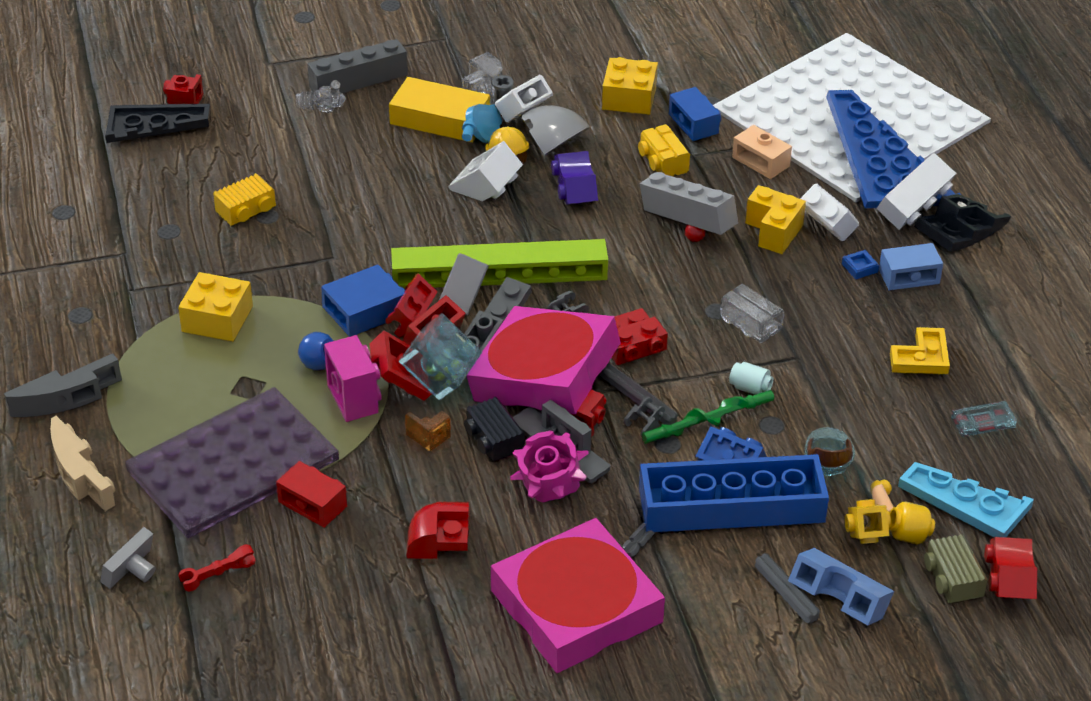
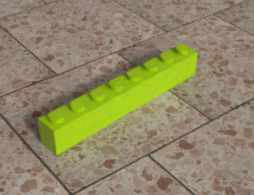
M605 239L391 248L392 277L397 285L404 289L418 273L432 287H445L459 253L489 266L481 286L502 285L506 277L525 284L608 280V255Z

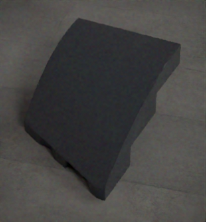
M955 194L941 196L935 215L919 217L914 227L952 252L972 246L991 236L1010 221L1011 216L1007 213L996 215L987 211V205L975 202L963 195Z

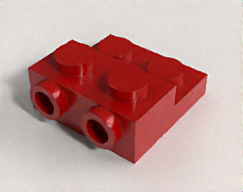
M643 308L614 316L621 342L612 356L616 365L667 350L668 333L657 318H649Z
M383 331L369 343L371 362L377 364L380 369V375L386 382L395 384L404 389L408 394L414 395L423 401L432 395L426 354L386 331Z

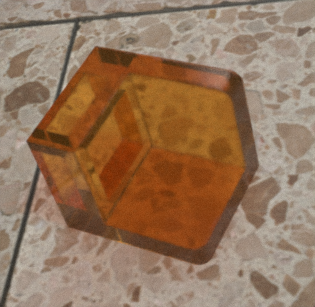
M443 411L431 419L429 417L420 419L411 412L405 415L406 435L428 451H432L451 437L450 416Z

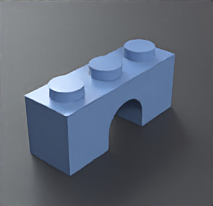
M816 548L799 553L788 579L792 584L814 596L817 594H827L836 597L844 603L841 611L866 625L883 619L894 593L888 587Z

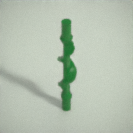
M768 390L753 396L748 395L746 398L735 396L724 399L718 409L707 413L699 408H694L687 413L682 421L674 424H662L661 427L643 432L642 438L644 443L647 444L664 437L669 438L672 435L681 436L685 428L706 421L719 426L723 415L744 408L755 409L756 406L774 401L775 397L772 390Z

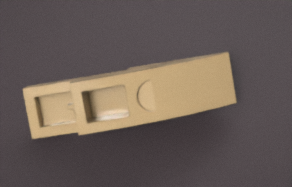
M57 416L51 418L50 430L56 463L60 475L70 492L78 501L89 495L104 511L114 507L113 493L115 492V487L107 476L103 477L98 472L95 464L91 461L92 449L85 439L81 440L75 434L70 424H64Z

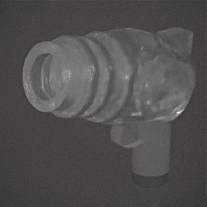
M333 80L330 86H322L315 92L312 89L310 93L309 91H306V94L304 91L296 93V106L302 109L306 107L310 109L311 107L312 110H315L317 106L319 111L328 113L333 111V108L343 106L346 97L339 92L340 82Z

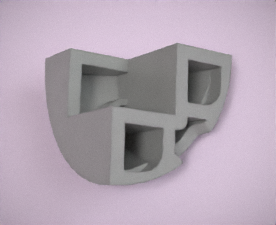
M539 106L521 114L523 121L529 127L532 137L544 155H548L571 138L577 137L590 128V125L580 115L560 106Z

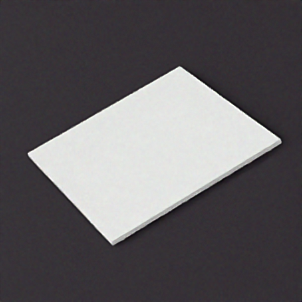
M848 33L841 35L713 105L720 111L723 117L743 130L755 125L791 145V161L854 202L860 201L861 196L826 99L828 90H853L860 97L861 101L867 103L872 108L871 113L879 121L884 120L897 132L900 138H903L909 144L908 149L917 157L921 155L925 160L932 153H940L990 123L991 120L990 117L979 110L974 109L962 100L952 96L942 88L925 80L923 77H920Z

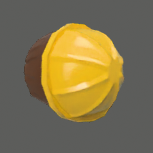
M508 126L494 131L489 143L485 146L486 151L504 141L521 163L524 164L527 159L529 142L526 141L523 133L516 128Z

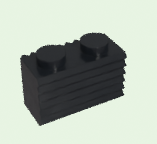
M497 397L489 398L488 401L484 400L482 403L479 402L472 407L468 406L466 409L467 419L464 420L465 429L469 436H475L480 451L484 455L487 454L492 462L513 455L514 450L525 447V433Z

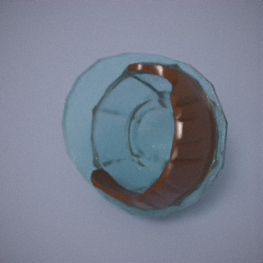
M825 427L811 432L805 443L804 455L818 454L823 475L829 477L845 472L847 467L854 461L855 449L851 439L844 432L836 428Z

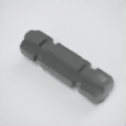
M642 523L621 547L632 558L655 532L651 530L646 532L645 523Z

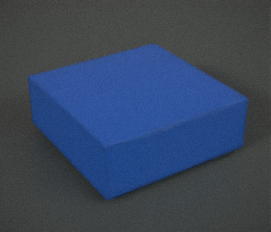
M866 250L842 257V265L855 280L878 273L879 264Z

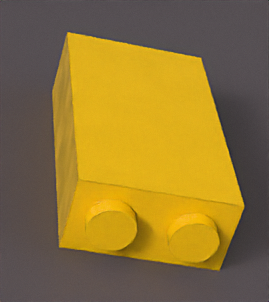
M407 77L389 103L390 124L463 140L462 126L466 121V110L477 104L490 105V95ZM473 135L472 139L468 142L473 143L476 137Z

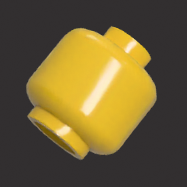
M901 502L889 512L891 518L889 530L896 540L921 544L926 540L927 536H931L934 532L935 521L931 517L930 510L923 505Z

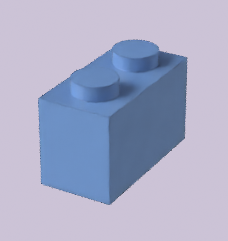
M933 243L882 249L879 271L888 290L940 284L943 262Z

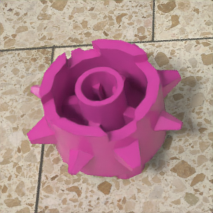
M553 431L537 433L525 441L526 445L523 449L514 450L513 455L518 459L520 470L510 476V479L523 480L524 486L528 490V497H535L537 501L547 502L549 500L561 499L570 493L576 492L580 486L579 481H585L587 478L580 469L579 460L589 454L588 450L576 451L569 433H565L562 436L555 435Z

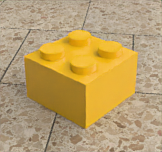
M622 57L609 58L602 89V110L650 115L657 86L658 62L630 60Z
M199 272L178 307L181 331L234 342L253 307L251 283L249 281Z

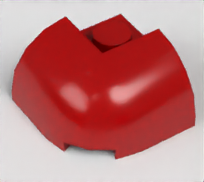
M436 502L426 505L415 512L408 530L406 557L412 559H437L438 551H468L469 502Z

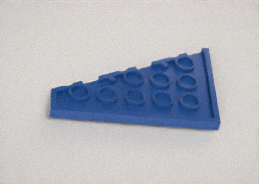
M828 90L826 99L864 207L877 208L883 198L924 162L925 159L921 155L917 157L908 149L909 144L903 138H900L897 132L884 120L879 121L871 113L872 108L867 103L861 101L860 97L853 90ZM950 189L944 196L955 195V193ZM940 193L935 197L937 201L933 206L939 205L942 196Z

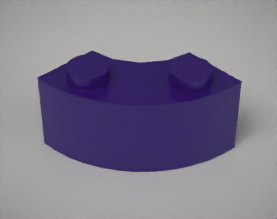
M588 151L555 155V160L551 161L552 175L558 178L559 199L564 200L566 204L598 201L596 176L591 168Z

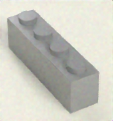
M662 172L653 173L649 178L640 183L645 211L722 235L738 224L734 195L708 188L701 184L688 182L682 178L665 175Z

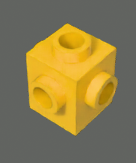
M875 499L858 500L857 506L848 507V514H845V528L847 532H850L851 538L860 539V543L865 544L879 542L878 537L889 536L891 518L886 505H875ZM863 515L867 516L868 518V524L866 526H864Z

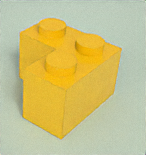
M758 185L747 199L745 224L760 228L758 246L783 254L804 224L806 201Z

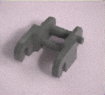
M568 291L557 296V299L552 301L547 306V309L561 311L560 309L565 308L563 311L578 313L583 311L587 313L589 306L582 303L576 307H569L567 305L569 299L573 301L576 295L573 291Z
M651 397L643 399L639 406L635 404L624 418L626 426L631 425L630 419L636 421L638 417H643L648 421L641 431V437L643 432L655 429L660 425L658 421L665 412V407H656L652 404L653 399ZM648 408L653 411L650 417L645 414Z

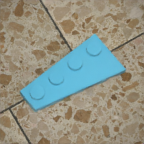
M914 462L899 478L898 487L992 537H1007L1032 508L1034 499L1023 496L1022 500L1008 496L1009 491L1000 488L992 491L980 487L979 482L967 479L960 481L952 478V473Z

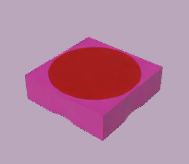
M514 306L466 374L473 400L475 402H483L484 400L488 401L489 398L497 397L506 406L520 405L542 410L543 404L552 400L560 407H564L570 414H576L592 389L594 380L606 367L621 343L615 317Z
M597 518L491 565V591L512 618L525 628L535 647L556 673L596 655L611 644L636 636L662 623L664 619V595Z

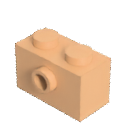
M752 125L734 137L732 158L772 179L790 167L792 146L761 128Z

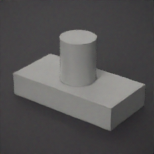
M143 527L103 565L101 583L111 589L129 571L143 582H147L156 570L155 566L143 558L151 551L153 533Z

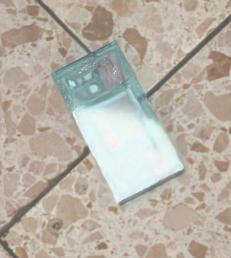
M1006 401L952 410L951 415L962 437L1015 428L1017 419Z

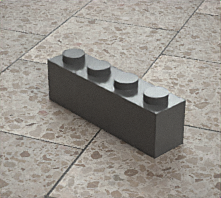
M398 39L373 46H365L362 49L351 52H343L336 56L318 59L308 63L309 87L318 100L407 76V51Z

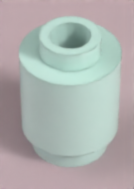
M736 362L731 370L729 383L738 390L756 395L771 390L774 378L770 376L771 372L769 369L747 362L742 364Z

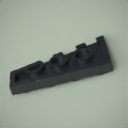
M210 104L111 105L105 134L106 143L209 127Z

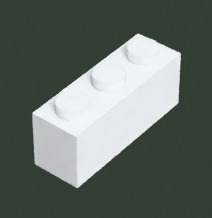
M932 153L883 198L877 210L899 230L906 223L911 226L921 216L919 212L923 208L927 211L937 201L935 197L939 193L944 196L952 188L951 180L957 173L935 153Z

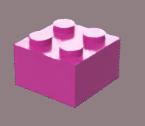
M357 335L325 343L327 386L345 421L349 422L379 413L378 401L382 397L377 380L380 379V371L377 364L370 361L371 358L367 345H362Z

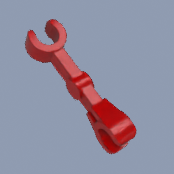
M242 545L230 554L228 558L221 561L216 560L209 566L199 570L193 568L181 570L179 572V580L184 582L185 591L196 590L200 585V581L214 575H221L224 571L231 568H248L254 565L256 562L253 556L254 551L250 545Z

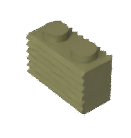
M960 534L959 536L954 535L953 537L949 536L948 538L943 537L942 539L937 538L936 540L932 539L929 541L928 551L924 554L925 566L928 571H933L937 590L940 594H945L947 603L984 597L988 580L965 536Z

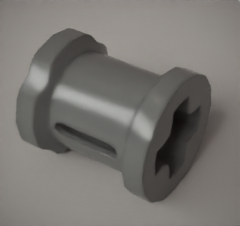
M500 75L493 78V104L511 91L514 86V80L510 76Z

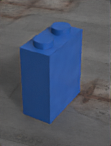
M375 265L321 286L322 307L344 332L351 337L386 323V318L394 311L405 289L400 288L389 273H386L379 265Z

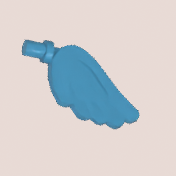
M477 104L466 110V121L462 126V139L470 141L474 135L480 141L489 143L491 135L500 128L502 123V117L495 104Z

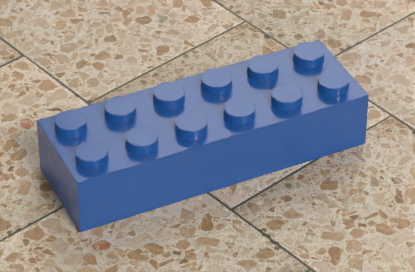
M818 454L640 464L639 493L646 532L650 530L653 532L826 523L829 495Z

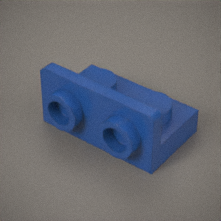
M710 426L695 457L697 461L767 456L760 442L752 438L744 440L736 437L733 431L721 427L719 430Z

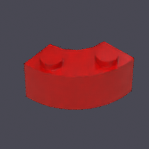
M1006 537L990 539V544L985 545L984 552L985 562L990 563L991 569L989 574V591H994L997 597L1037 599V567L1033 560L1032 539Z

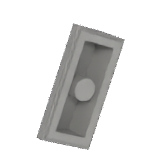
M459 253L440 299L447 295L468 316L489 266Z

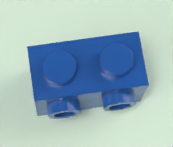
M696 87L670 94L669 115L692 141L719 133L721 113Z

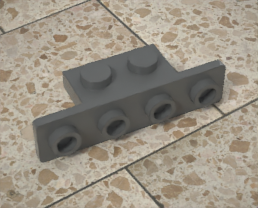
M552 400L542 405V414L533 407H528L512 417L528 438L546 431H553L558 436L569 433L576 451L588 450L589 454L579 460L580 469L587 476L585 480L588 483H593L610 471V464L591 451L592 429Z

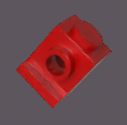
M196 74L195 78L174 75L171 80H166L163 92L166 94L167 104H199L204 95L201 75Z
M594 390L589 391L577 413L571 414L592 429L591 437L594 435L595 424H600L605 417L606 408L604 406L607 403L605 396Z

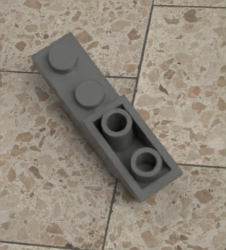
M506 277L484 312L479 310L454 348L453 355L475 363L513 307H523L532 293L531 285Z
M112 353L63 376L55 370L5 392L4 397L8 413L11 417L42 416L74 409L101 399V389L122 380L119 362Z

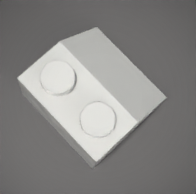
M503 141L472 159L448 188L451 191L480 201L490 197L496 199L506 190L504 186L517 178L518 174L516 172L523 164Z

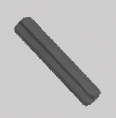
M764 553L755 559V567L807 624H811L819 619L820 610L798 586L788 581L789 576L770 555Z

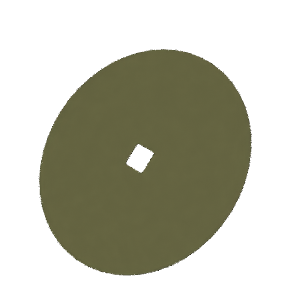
M252 296L253 307L234 342L182 332L179 313L165 319L145 332L129 347L119 361L122 380L108 386L107 411L112 430L119 442L129 454L150 470L168 479L200 488L230 491L258 490L277 487L276 481L298 461L310 467H315L321 472L341 461L358 448L373 431L383 414L388 397L389 383L381 375L380 379L377 380L382 397L378 401L379 413L346 422L327 386L326 369L316 371L306 368L299 358L298 349L303 337L312 332L328 334L334 341L349 336L320 305L286 297ZM365 332L356 334L361 344L367 345L370 353L369 343L373 340ZM242 377L266 383L255 400L231 394Z

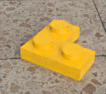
M917 327L915 334L917 346L891 345L890 360L892 372L949 373L950 364L944 328Z

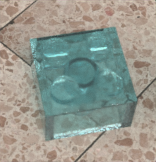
M441 313L423 327L398 362L440 401L459 387L482 354V351Z

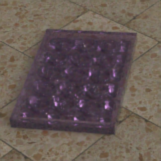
M273 387L126 460L125 465L126 470L187 538H190L276 493V481L298 461L320 470L339 460V451Z

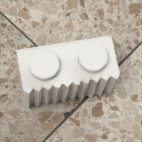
M539 74L505 94L495 102V106L504 120L509 123L524 112L537 107L553 96V92L543 76Z
M814 184L800 198L806 201V212L840 241H845L859 226L858 220L851 211L818 184Z

